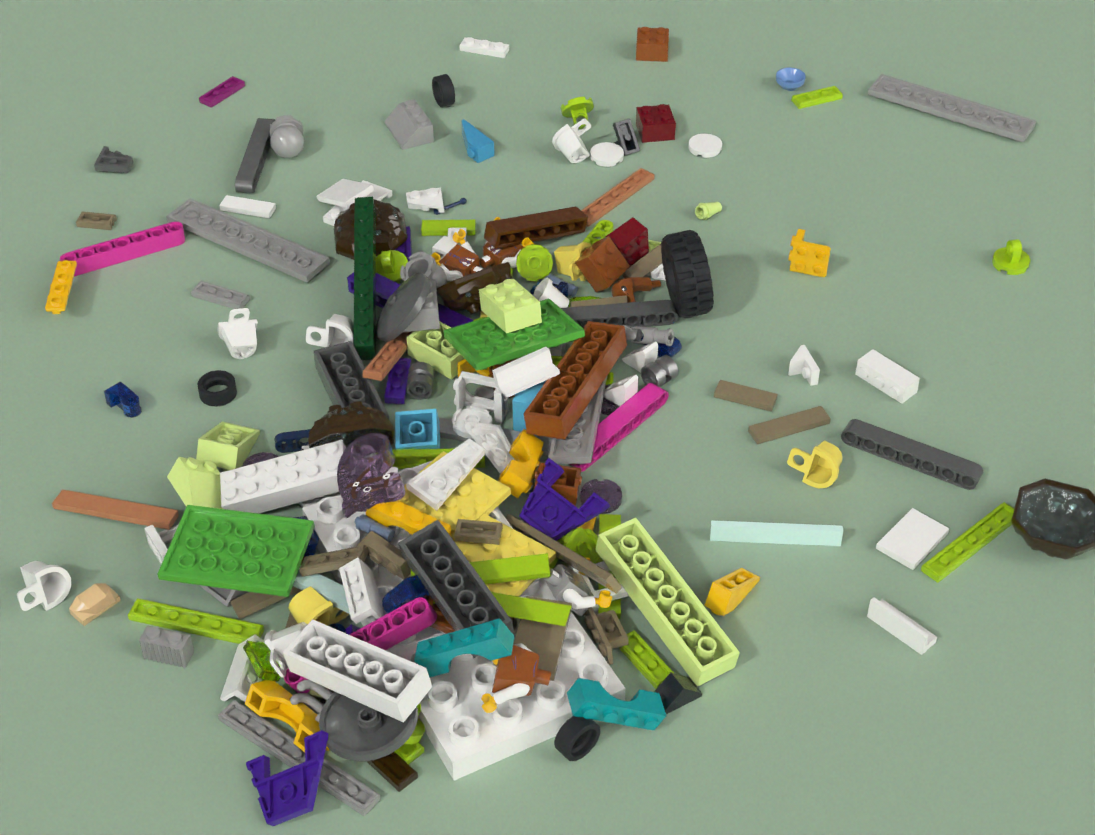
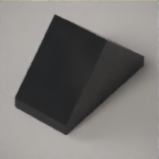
M672 672L654 691L660 694L666 714L702 697V692L689 677Z

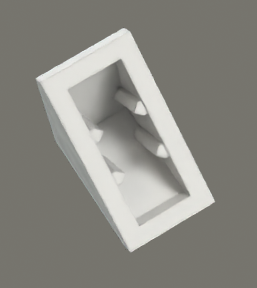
M653 342L637 348L623 357L622 360L641 373L642 367L655 362L657 359L658 344Z
M635 374L612 383L605 389L603 397L621 406L638 392V376Z

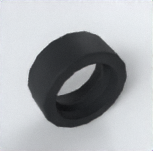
M447 74L433 77L432 91L437 104L440 107L454 104L455 90L451 78Z
M210 371L204 374L197 383L200 400L209 406H224L234 400L237 395L235 378L226 371ZM215 385L227 386L226 389L221 391H208L210 387Z
M572 716L556 734L555 748L569 761H577L587 755L597 743L601 733L600 726L592 719Z

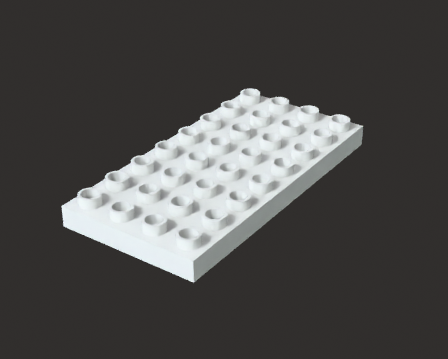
M432 461L399 471V484L396 492ZM348 492L334 497L323 498L315 504L302 508L303 518L314 521L315 527L311 538L320 553L356 547L368 533L356 529L355 519L362 514L366 515L365 503L372 496H365L363 498L364 507L359 511L349 510L345 506V498ZM498 507L488 515L512 528ZM389 526V528L395 531L394 538L389 543L400 549L398 542L409 537L411 534L401 527ZM367 555L365 564L373 571L384 615L403 606L402 603H407L423 596L425 592L413 593L410 584L397 575L391 574L387 568L375 563ZM340 570L331 571L337 582L343 585ZM543 578L535 579L519 596L558 601ZM571 612L554 681L550 680L548 686L535 683L531 695L497 704V708L493 712L486 713L481 707L484 704L481 698L485 693L494 696L492 688L497 665L482 656L473 658L471 654H463L452 659L449 673L430 678L432 688L419 703L421 711L418 718L424 724L428 738L452 779L457 780L555 737L562 725L573 716L567 692L578 678L600 682L610 695L625 701L626 688ZM371 615L362 620L361 623L364 627L377 619ZM514 618L512 622L514 636H516L519 618ZM428 627L385 651L415 663L414 658L418 642L446 633Z

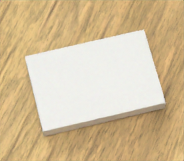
M341 179L316 197L320 202L349 208L351 204L355 203V198L366 197L374 191V188L371 184Z
M912 508L877 543L876 549L914 570L948 535L949 528Z

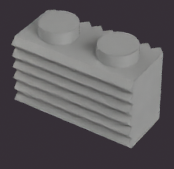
M146 626L139 639L144 659L153 660V662L157 661L158 663L161 661V663L165 662L166 664H174V666L178 665V667L182 666L185 668L194 653L192 638L189 634Z

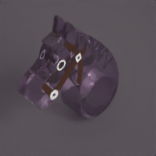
M370 433L355 439L345 449L340 458L337 469V482L343 500L342 509L345 510L346 518L356 511L366 512L367 509L376 504L395 502L405 496L406 491L400 474L395 472L387 473L395 462V456L388 437L383 434ZM373 453H378V454H376V455H374V456H371V457H368V458H364V457H366L367 455H370V454H373Z

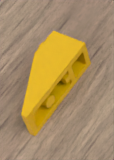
M740 568L712 582L704 606L711 609V612L716 615L725 616L740 604L759 582L760 577L744 568Z

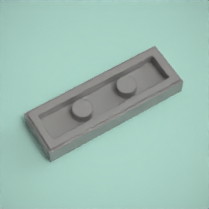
M200 281L191 291L192 297L233 309H242L250 300L248 294L205 281Z

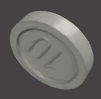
M482 386L475 390V396L493 400L494 390L491 387Z

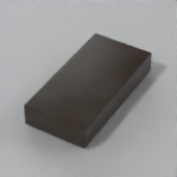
M395 752L379 759L367 761L370 766L399 792L418 778V773Z

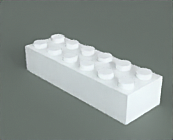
M338 440L220 473L221 507L226 510L259 514L347 490L348 488L346 487L352 477L350 454L343 441Z
M313 619L283 652L291 672L403 723L432 688L427 668Z

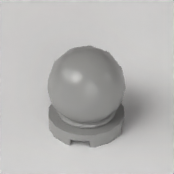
M291 115L277 117L276 121L270 124L271 147L278 156L289 159L293 158L302 151L304 146L303 125L300 120L294 119Z
M424 251L411 255L409 257L410 261L406 266L402 265L400 275L403 281H406L416 273H422L431 281L436 280L437 288L447 284L444 269L436 264L435 259L430 254H426Z

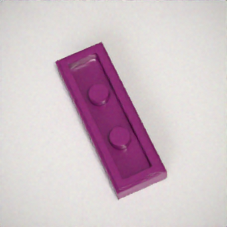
M232 76L199 97V102L212 108L245 87V81Z

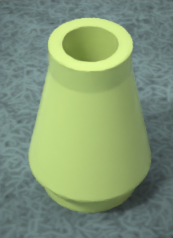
M720 202L699 203L695 208V214L699 219L707 220L717 212H720L722 206Z

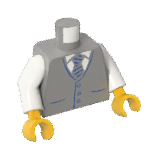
M559 564L554 569L550 568V577L543 578L553 596L558 601L572 603V611L579 616H582L588 608L595 607L596 604L603 608H608L611 604L612 596H610V591L601 590L599 598H595L583 576L579 574L581 572L571 566L566 567Z

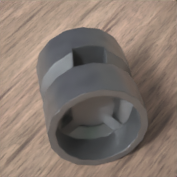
M667 355L656 359L655 362H651L641 369V377L645 385L653 383L661 387L678 376L676 363Z
M416 362L410 366L407 393L412 398L423 400L431 396L434 369L430 364Z

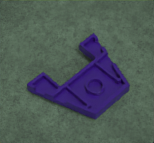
M548 458L545 462L546 467L543 473L539 474L537 478L538 483L534 491L530 493L519 517L528 525L557 541L573 529L578 528L609 509L610 505L595 492L579 509L551 488L565 471L561 466Z
M321 730L305 737V762L270 776L269 757L262 755L246 762L247 769L253 775L251 779L253 786L257 788L260 795L258 800L268 825L276 826L313 811L328 741L327 732Z

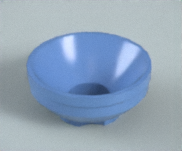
M782 68L776 73L777 83L788 91H794L801 87L806 78L805 73L797 68Z

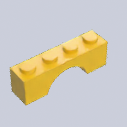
M525 429L513 441L509 454L515 460L509 462L498 479L500 483L511 488V495L519 498L523 492L526 494L533 484L531 481L540 463L538 460L544 453L542 451L544 442L533 434H527Z
M386 494L373 495L370 499L376 500L374 504H368V501L365 503L367 517L386 527L392 525L401 527L411 535L438 520L394 498L393 502H388L389 496ZM439 520L451 537V525Z
M272 678L251 684L245 705L260 717H271L289 724L296 732L293 743L305 752L304 738L320 731L319 722L315 720L318 714L304 703L292 705L290 698L293 695Z

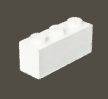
M874 349L857 361L855 375L901 404L917 393L920 378Z

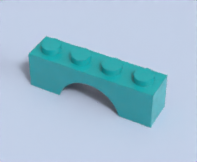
M499 618L418 642L414 662L427 668L429 678L449 673L452 659L459 655L475 654L485 657L490 661L512 655L515 636Z
M578 678L567 692L572 715L575 717H584L586 719L647 730H655L666 717L660 694L639 689L630 701H623L610 695L600 682Z

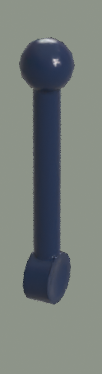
M461 198L460 201L444 206V210L459 204L464 205L467 200L466 198ZM434 208V214H440L438 209Z

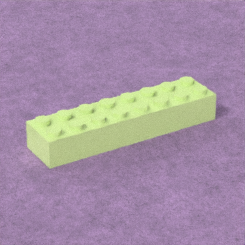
M637 518L598 535L596 552L697 687L735 668L740 652Z

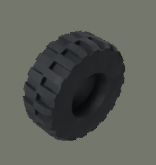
M693 230L666 235L661 242L662 264L669 296L674 303L678 316L689 318L709 313L713 309L714 304L713 284L707 255L700 236Z

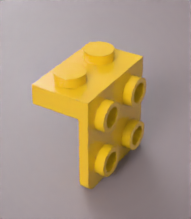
M798 229L796 236H792L790 246H793V250H790L788 261H791L790 271L826 277L831 248L805 242V230Z

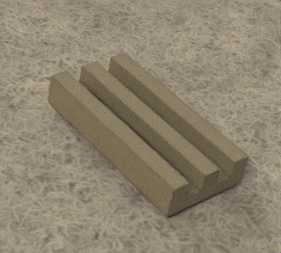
M82 211L76 221V225L81 228L112 230L117 217L115 214Z
M458 519L454 535L455 541L499 545L503 525L498 522Z

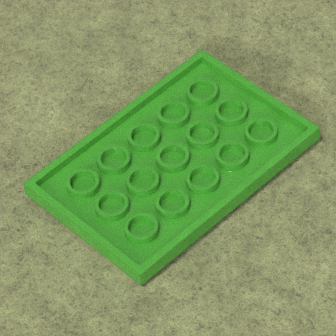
M548 298L540 301L542 323L506 334L495 322L486 317L443 330L444 338L477 371L485 370L496 364H504L506 361L515 358L519 359L544 347H558L560 344L573 342L576 339L585 337V330Z
M187 505L157 573L159 580L289 597L315 527L314 521Z

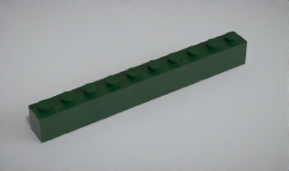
M373 197L355 198L354 347L361 360H373L376 356V210Z

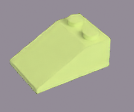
M222 421L198 439L196 460H209L215 463L217 467L223 468L224 471L240 468L260 435V430Z
M178 457L167 478L186 507L187 505L223 509L221 507L220 472L216 464L209 460L200 461L192 457Z

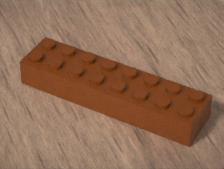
M592 321L587 322L583 328L585 330V337L576 339L556 366L560 370V374L545 382L524 412L527 434L566 439L626 348L625 326Z

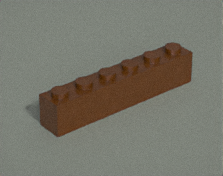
M575 206L486 222L484 239L497 249L522 244V241L527 237L532 242L584 233L588 216Z

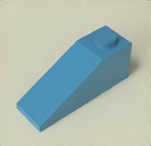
M465 119L461 120L462 136L468 156L477 163L493 157L494 141Z

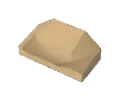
M96 583L76 596L69 607V611L75 619L85 626L117 604L121 599L106 583Z

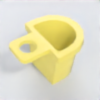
M581 242L578 245L558 247L554 251L558 273L571 276L572 281H576L578 278H580V281H585V276L575 262L583 255L582 252L592 245L588 242Z
M824 440L821 444L814 447L811 455L798 448H793L790 451L787 464L805 473L802 480L803 483L820 489L827 488L836 481L843 456L838 447ZM795 455L803 457V465H799L794 461Z
M311 586L296 594L288 607L297 623L305 622L307 625L313 619L331 626L349 615L343 611L336 617L340 609L333 608V603L327 601Z

